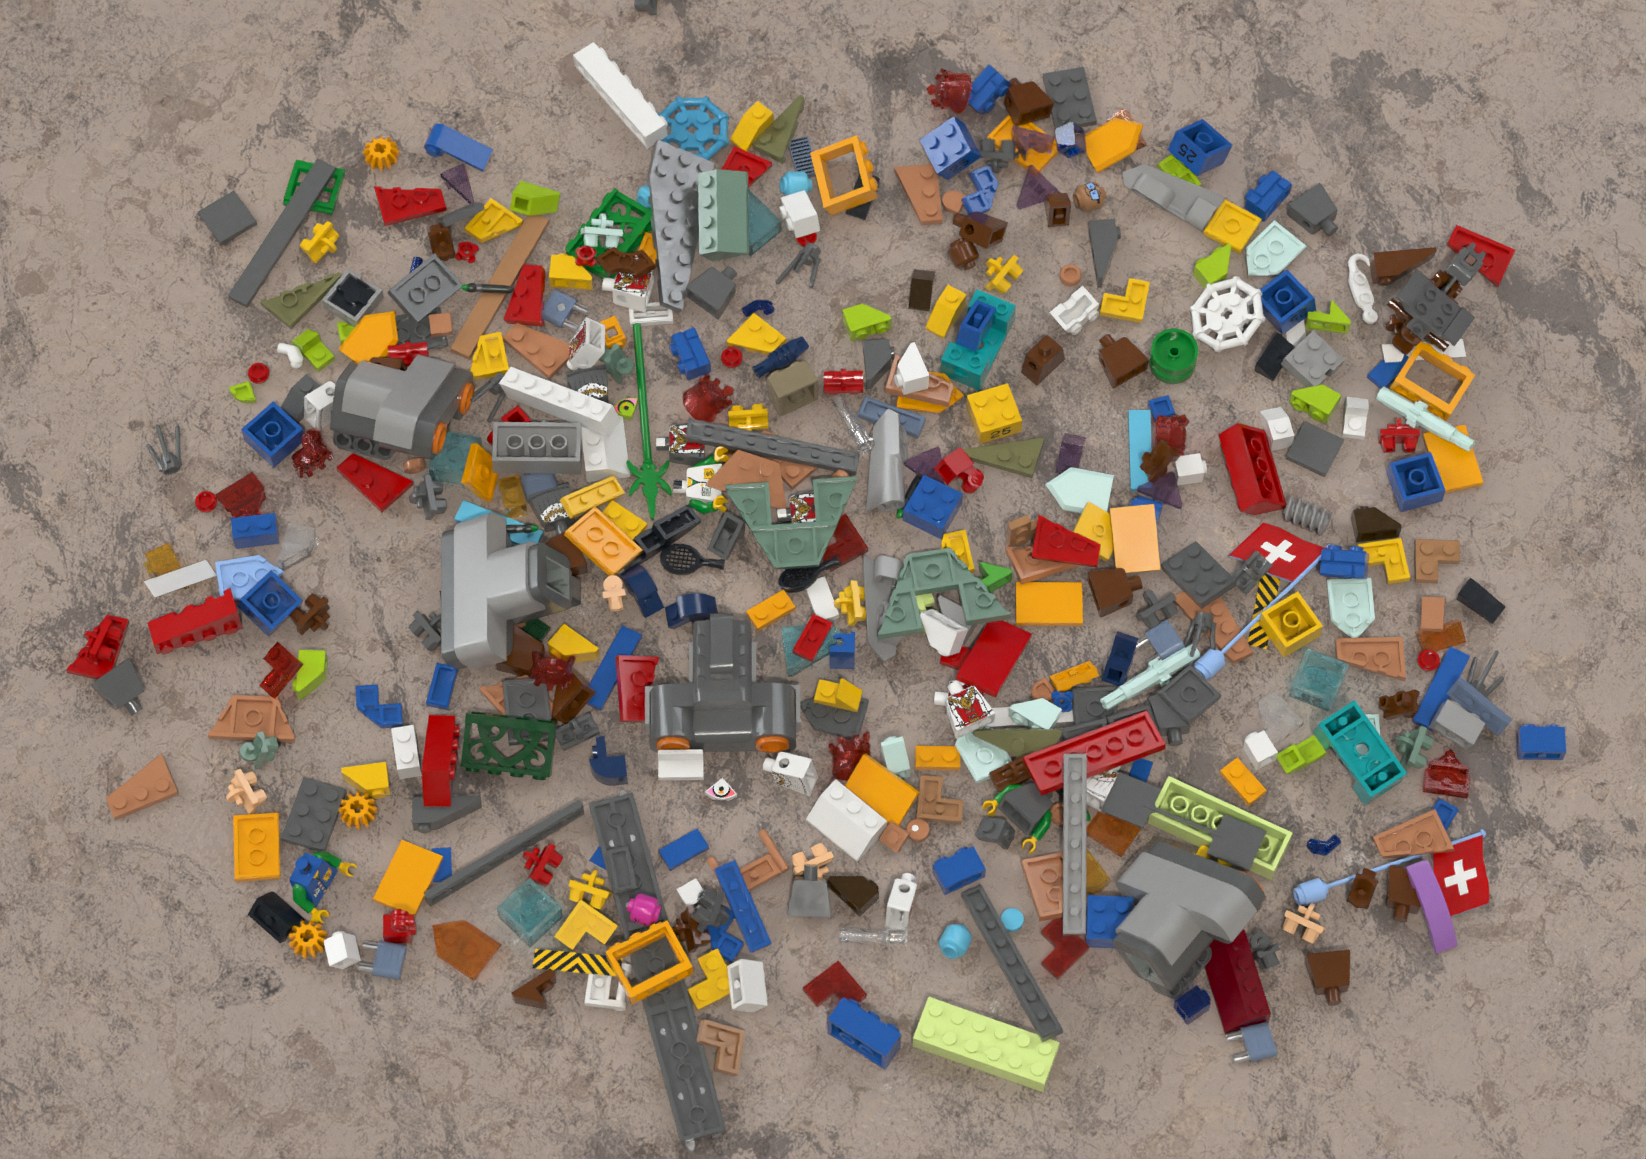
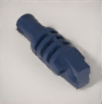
M803 336L796 338L770 352L767 359L753 366L752 369L754 373H757L756 376L761 378L773 369L779 370L796 360L809 349V345Z

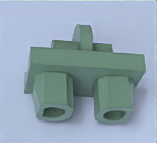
M614 344L611 349L605 347V353L599 358V361L606 364L607 373L611 374L614 381L619 384L623 381V375H630L635 369L633 360L627 358L620 345Z
M1420 726L1419 730H1412L1411 733L1405 731L1403 736L1396 737L1394 742L1399 746L1398 752L1403 754L1400 764L1404 769L1409 766L1421 769L1425 766L1427 757L1420 754L1419 750L1420 748L1425 751L1429 750L1434 741V738L1426 734L1427 728Z
M264 731L257 732L253 743L246 742L241 745L239 750L240 757L247 762L255 761L254 770L261 769L264 762L273 761L274 752L278 751L276 736L265 737Z

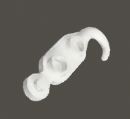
M1353 254L1348 261L1349 286L1357 306L1363 309V320L1368 324H1373L1378 319L1377 313L1372 309L1374 298L1366 276L1358 269L1356 264L1357 260H1363L1370 266L1369 259L1363 254Z

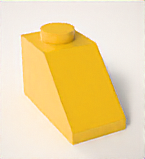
M757 101L742 116L730 138V142L748 152L753 147L752 143L774 122L773 112Z
M564 253L551 254L550 287L593 290L592 276L583 266L575 264L573 256Z
M947 285L938 298L925 329L944 339L966 307V294Z
M563 624L547 643L549 655L554 660H561L565 664L598 660L600 657L597 646L566 624Z
M386 762L341 768L344 781L362 794H369V798L382 799L386 795H391Z

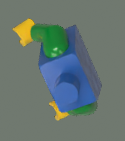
M326 851L315 852L313 855L305 853L301 858L297 859L295 862L296 868L289 879L293 888V901L307 914L311 913V919L314 923H324L320 919V915L329 917L328 911L317 910L315 907H317L338 871L336 869L340 868L341 874L352 877L353 875L348 873L349 866L357 868L355 864L341 862L342 859Z

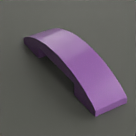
M1428 860L1406 866L1405 869L1412 889L1415 888L1430 930L1428 934L1435 954L1456 947L1457 940L1449 910Z

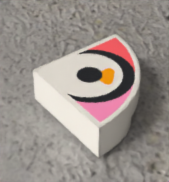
M723 778L705 791V794L713 800L729 801L737 797V793Z

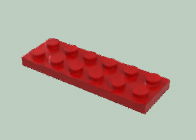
M1146 710L1023 757V762L1042 796L1064 788V754H1087V778L1165 750L1166 745Z

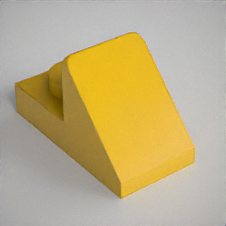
M843 678L840 679V683L819 679L814 703L858 712L863 690Z

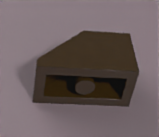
M1358 507L1353 510L1351 516L1356 543L1394 538L1400 535L1401 524L1376 507Z
M830 876L827 879L828 888L859 917L879 899V887L871 879L867 880L863 876Z

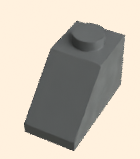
M889 339L863 341L867 389H871L891 368V360H894L895 352L894 347H890Z
M305 374L290 389L281 409L298 424L304 418L305 396L321 385L308 374Z

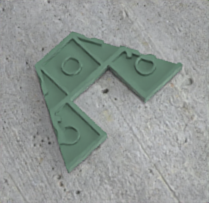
M857 476L813 479L816 522L772 525L769 482L725 485V490L775 570L819 567L856 484Z
M951 548L907 554L896 588L891 596L888 610H886L884 621L878 632V639L923 633L916 600L917 595L958 589L966 626L1010 619V612L1001 606L994 594L989 593L982 581L968 570V566L957 558V554Z

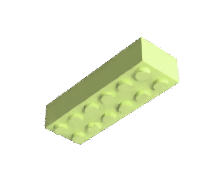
M1168 776L1155 802L1157 808L1211 830H1216L1219 827L1224 814L1265 830L1266 834L1250 871L1269 880L1273 879L1293 834L1286 829ZM1158 813L1149 815L1148 824L1198 847L1202 845L1210 847L1213 840L1210 834Z
M931 997L927 999L913 1037V1047L1041 1092H1044L1060 1042L1052 1039L1042 1043L1037 1034Z

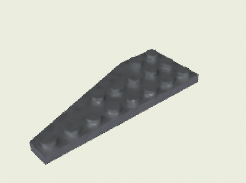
M657 140L654 143L646 181L650 190L648 199L652 209L653 247L656 249L657 256L655 265L658 268L659 280L657 281L660 306L679 313L683 310L686 287L688 286L699 236L698 173L713 170L714 163Z

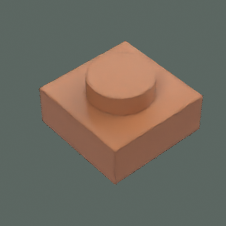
M890 821L880 836L879 841L895 852H899L911 833L894 821Z

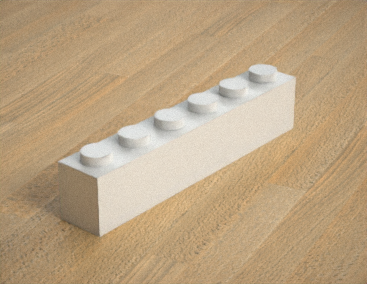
M593 42L573 55L577 70L647 149L653 146L657 140L661 141L668 136L666 128L668 124L665 118L657 115L654 106L644 100L641 91L632 86L627 75L621 74L618 65L608 59L607 53L602 47L599 48Z
M513 367L509 368L499 383L509 399L566 421L581 423L582 427L610 437L621 421L613 405Z

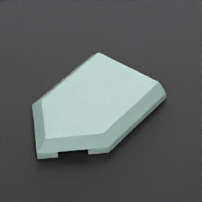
M1274 220L1246 247L1248 276L1279 275L1306 248V245Z
M1070 467L1045 485L1062 510L1082 513L1086 503L1090 502L1107 512L1114 475Z
M1371 578L1328 579L1327 589L1331 622L1350 638H1358L1375 620Z
M974 731L957 738L955 747L976 783H981L991 779L989 772L1006 765V763L1012 760L1005 750L973 736Z

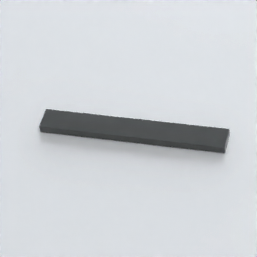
M317 158L229 293V299L248 308L335 174V167Z
M690 418L684 440L714 447H724L733 451L741 450L753 455L831 471L840 469L851 475H856L860 456V453Z
M580 800L575 801L425 891L426 902L429 906H433L584 815L583 804Z
M982 885L961 893L963 902L1042 1043L1062 1034L1063 1029Z

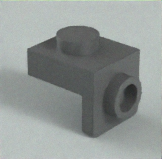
M983 817L976 837L980 841L998 843L1003 849L1008 850L1014 839L1015 829L1006 820Z

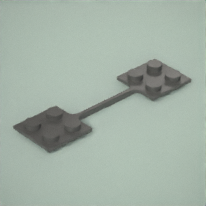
M1119 772L1101 812L1140 828H1144L1150 814H1161L1210 834L1213 840L1207 855L1244 870H1250L1266 834L1265 830L1225 814L1219 827L1216 830H1211L1157 808L1155 802L1161 791L1160 788Z

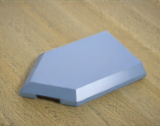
M260 555L215 562L220 596L224 595V590L231 588L234 601L240 600L270 570L279 578L284 573L282 569L277 566L275 567Z

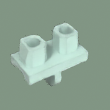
M604 213L600 214L599 219L591 220V225H598V227L585 226L581 228V235H584V246L597 247L599 236L605 237L604 248H617L619 238L623 236V230L605 228L606 226L613 227V220H606V214Z

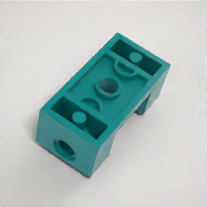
M976 289L968 305L967 314L976 300L996 307L992 327L982 341L984 347L975 352L956 344V341L955 343L949 342L941 358L940 373H945L949 379L980 391L1015 321L1016 305Z
M1355 700L1320 722L1313 732L1325 751L1331 747L1334 749L1354 777L1356 782L1352 789L1365 806L1401 783L1407 775L1403 766ZM1359 744L1365 745L1368 748V753L1360 755L1356 751V746Z

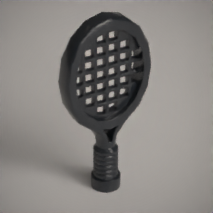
M686 544L667 546L660 555V562L663 568L675 575H689L702 566L718 568L720 570H724L725 567L724 559H704L697 549Z
M835 556L820 564L819 567L786 569L781 573L778 584L787 593L804 591L816 582L822 571L841 566L838 556Z

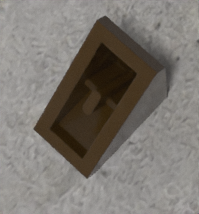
M914 269L908 309L930 312L935 272Z

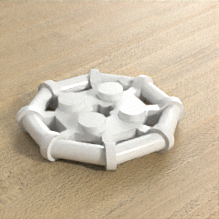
M1238 276L1213 283L1212 285L1208 283L1198 300L1189 309L1193 323L1192 336L1194 339H1199L1213 348L1215 352H1221L1224 349L1240 345L1246 346L1260 324L1265 322L1261 290L1245 283ZM1231 288L1230 293L1222 295L1217 293V291ZM1239 289L1248 294L1245 299L1238 295ZM1212 295V296L1214 297V299H1211V300L1208 302V307H1207V309H1206V308H1202V307L1205 305V303L1207 302V300L1210 298V296ZM1251 304L1254 307V314H1250L1249 305ZM1227 311L1233 312L1229 315V319L1223 316ZM1200 315L1206 316L1207 325L1203 327L1201 326ZM1250 321V322H1251L1250 325H1249L1248 328L1245 330V332L1242 333V331H1243V328H1242V327L1244 326L1245 323L1248 324V322ZM1211 331L1218 334L1216 340L1208 335ZM1234 335L1238 336L1236 338L1225 340L1226 337Z

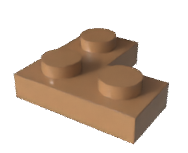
M1027 514L1008 522L1006 534L1008 546L1019 547L1026 544L1028 540L1035 538L1038 519L1031 522Z
M1415 539V583L1437 584L1438 563L1459 564V540Z
M921 775L916 819L961 825L964 800L941 798L943 777Z
M706 1019L701 1020L696 1043L717 1049L714 1071L734 1077L739 1074L745 1031Z

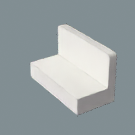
M658 750V780H704L703 750Z

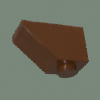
M1053 192L1046 195L1045 210L1048 227L1068 226L1071 211V201L1068 194Z
M571 669L556 685L552 709L553 718L565 725L574 719L596 694V691L587 680Z

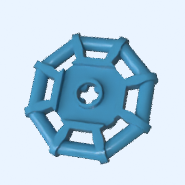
M678 96L661 113H657L658 116H663L668 126L671 127V134L661 141L668 144L676 142L679 148L684 151H699V153L692 154L708 161L724 146H728L730 142L728 139V121L730 117L728 113H724L710 101V97L681 98ZM685 106H700L699 110H686ZM679 108L680 112L676 114L675 118H669ZM708 109L716 118H709L706 110ZM720 126L719 136L713 134L714 127ZM694 127L697 130L694 131V134H690V131L687 129ZM708 142L709 144L711 142L715 143L707 151H705L704 148Z

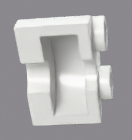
M1082 286L1071 295L1069 300L1065 303H1060L1049 313L1066 332L1076 335L1082 330L1083 325L1088 321H1094L1099 316L1097 311L1099 303Z

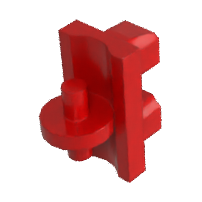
M405 341V344L388 346L389 358L402 359L405 366H410L418 354L428 357L427 342L410 344L409 341Z
M841 368V371H824V394L850 393L855 395L863 393V371H846V368Z
M1396 418L1395 424H1387V429H1380L1378 444L1382 445L1383 453L1395 452L1396 444H1403V451L1405 453H1414L1419 440L1420 429H1410L1409 424H1402L1401 418Z
M106 618L101 629L95 626L92 632L85 631L83 635L88 640L86 647L91 649L89 654L93 657L92 661L98 664L100 660L111 662L115 650L107 646L109 641L119 644L124 637L123 630L114 626L112 620Z
M549 843L548 847H544L539 857L540 850L534 847L532 853L524 852L522 857L527 861L524 868L530 870L532 865H534L526 880L527 883L532 885L536 882L545 887L549 885L553 875L544 870L546 864L556 869L563 859V856L554 850L555 845Z

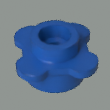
M1055 690L1052 692V704L1061 708L1062 712H1070L1073 709L1071 699H1073L1074 695L1071 691L1059 692Z

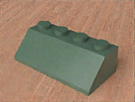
M718 169L698 173L699 255L710 261L748 255V173L745 171Z

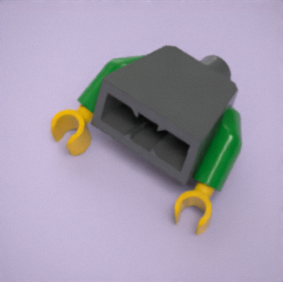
M1033 783L1007 785L1003 791L994 796L993 801L988 800L983 803V810L990 806L993 807L987 814L988 817H993L997 813L996 807L998 806V809L1027 837L1032 835L1031 839H1026L1023 842L1022 849H1024L1026 844L1030 843L1033 845V848L1029 854H1033L1036 850L1035 843L1037 840L1040 841L1050 828L1052 819L1050 809L1053 806V802L1050 799L1053 797V792L1041 796L1036 785Z

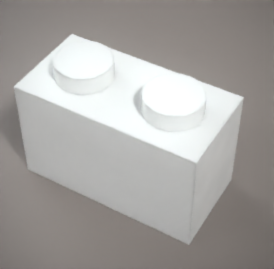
M805 190L780 197L782 204L779 207L782 219H785L788 231H792L796 238L820 231L818 215Z
M414 725L391 728L399 779L422 776Z
M739 959L728 965L727 971L732 1010L754 1013L768 1006L763 962Z

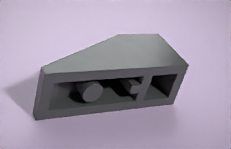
M1115 219L1089 221L1088 234L1097 288H1102L1117 248V240L1121 239L1120 227H1116Z
M452 796L451 807L424 806L423 797H412L413 829L420 833L438 830L482 808L481 797Z

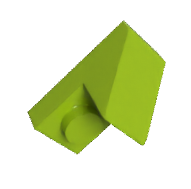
M1331 300L1329 314H1325L1322 311H1308L1305 329L1348 334L1351 320Z
M307 329L291 341L294 346L299 347L302 355L317 372L335 360L334 355L321 342L319 333Z

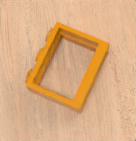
M857 135L810 153L823 207L831 216L878 198L876 192L878 184L871 173L874 171L871 160L867 157L869 149L867 143L862 141ZM855 151L863 187L835 197L826 162Z
M1420 342L1413 350L1390 389L1413 403L1419 402V400L1429 405L1427 408L1429 412L1447 421L1475 374L1466 366H1461L1454 362L1448 355L1434 350L1430 344ZM1417 356H1420L1462 382L1450 404H1447L1405 378Z
M668 921L654 923L649 927V930L643 933H634L629 937V940L623 943L617 942L606 951L607 960L632 1005L693 974V966ZM665 937L679 964L631 987L618 960Z

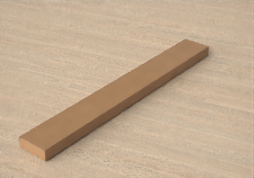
M540 215L527 216L488 284L513 287L520 275L523 264L527 263L548 227L549 219ZM482 293L450 347V351L470 360L477 348L479 337L485 335L508 294Z

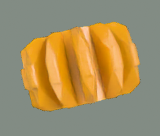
M382 135L377 140L372 137L371 143L366 142L363 151L365 163L371 165L373 171L378 167L381 172L385 167L391 170V164L397 165V158L400 155L397 143L392 142L390 137L383 139Z
M357 791L356 796L352 797L348 793V800H341L343 807H340L338 811L342 815L340 817L343 823L347 822L349 829L355 825L356 830L359 831L361 825H364L366 828L369 827L368 821L375 822L374 814H377L378 810L377 807H374L376 804L375 800L369 799V794L365 793L361 797L360 792ZM361 808L359 813H355L357 812L356 809Z
M301 920V927L293 926L295 933L289 934V939L292 940L289 946L294 949L296 956L302 953L303 959H306L308 954H311L312 958L315 959L316 951L319 953L324 952L322 946H325L324 940H326L327 932L322 930L323 927L320 923L314 926V921L310 920L308 925H305V922Z

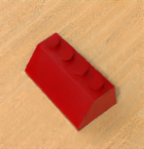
M1237 423L1218 434L1221 442L1220 447L1225 456L1226 467L1230 473L1231 484L1235 491L1240 511L1251 515H1258L1285 509L1287 503L1265 430Z

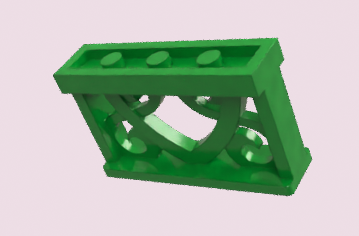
M614 188L611 193L608 192L604 196L600 207L592 211L589 221L581 225L578 235L574 240L571 239L565 247L566 254L577 259L575 251L584 245V235H581V228L585 226L598 227V225H591V220L599 219L601 213L606 214V220H613V225H620V230H623L622 239L624 242L622 244L618 243L616 249L624 253H634L640 246L645 232L650 233L652 230V209H647ZM615 204H622L626 207V214L621 216L620 208L617 212H612L611 209ZM631 210L643 218L630 216ZM626 225H628L627 230L632 229L630 234L624 232ZM598 236L597 247H592L597 251L595 259L609 250L601 246ZM597 264L593 267L582 265L586 270L601 278L602 281L604 277L614 279L617 275L615 273L608 276Z

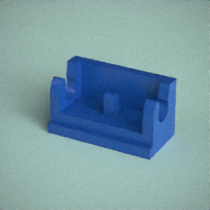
M851 632V634H834L833 639H841L844 643L840 646H830V669H854L855 632Z

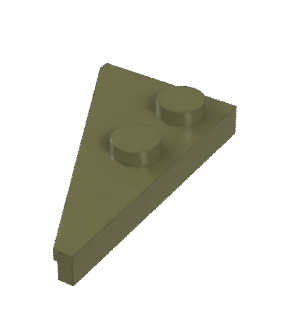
M799 95L752 143L755 150L782 164L785 162L786 150L790 148L791 139L794 137L798 126L797 119L799 113H802L804 109V96Z
M339 272L337 274H330L324 276V279L315 283L308 282L294 287L290 291H283L280 293V296L267 300L264 298L260 301L261 306L292 329L330 291L342 274Z
M1044 438L963 450L969 455L972 462L1033 478L1044 444Z
M982 728L981 730H975L973 736L1013 755L1022 757L1056 745L1063 729L1006 728L992 730V728Z

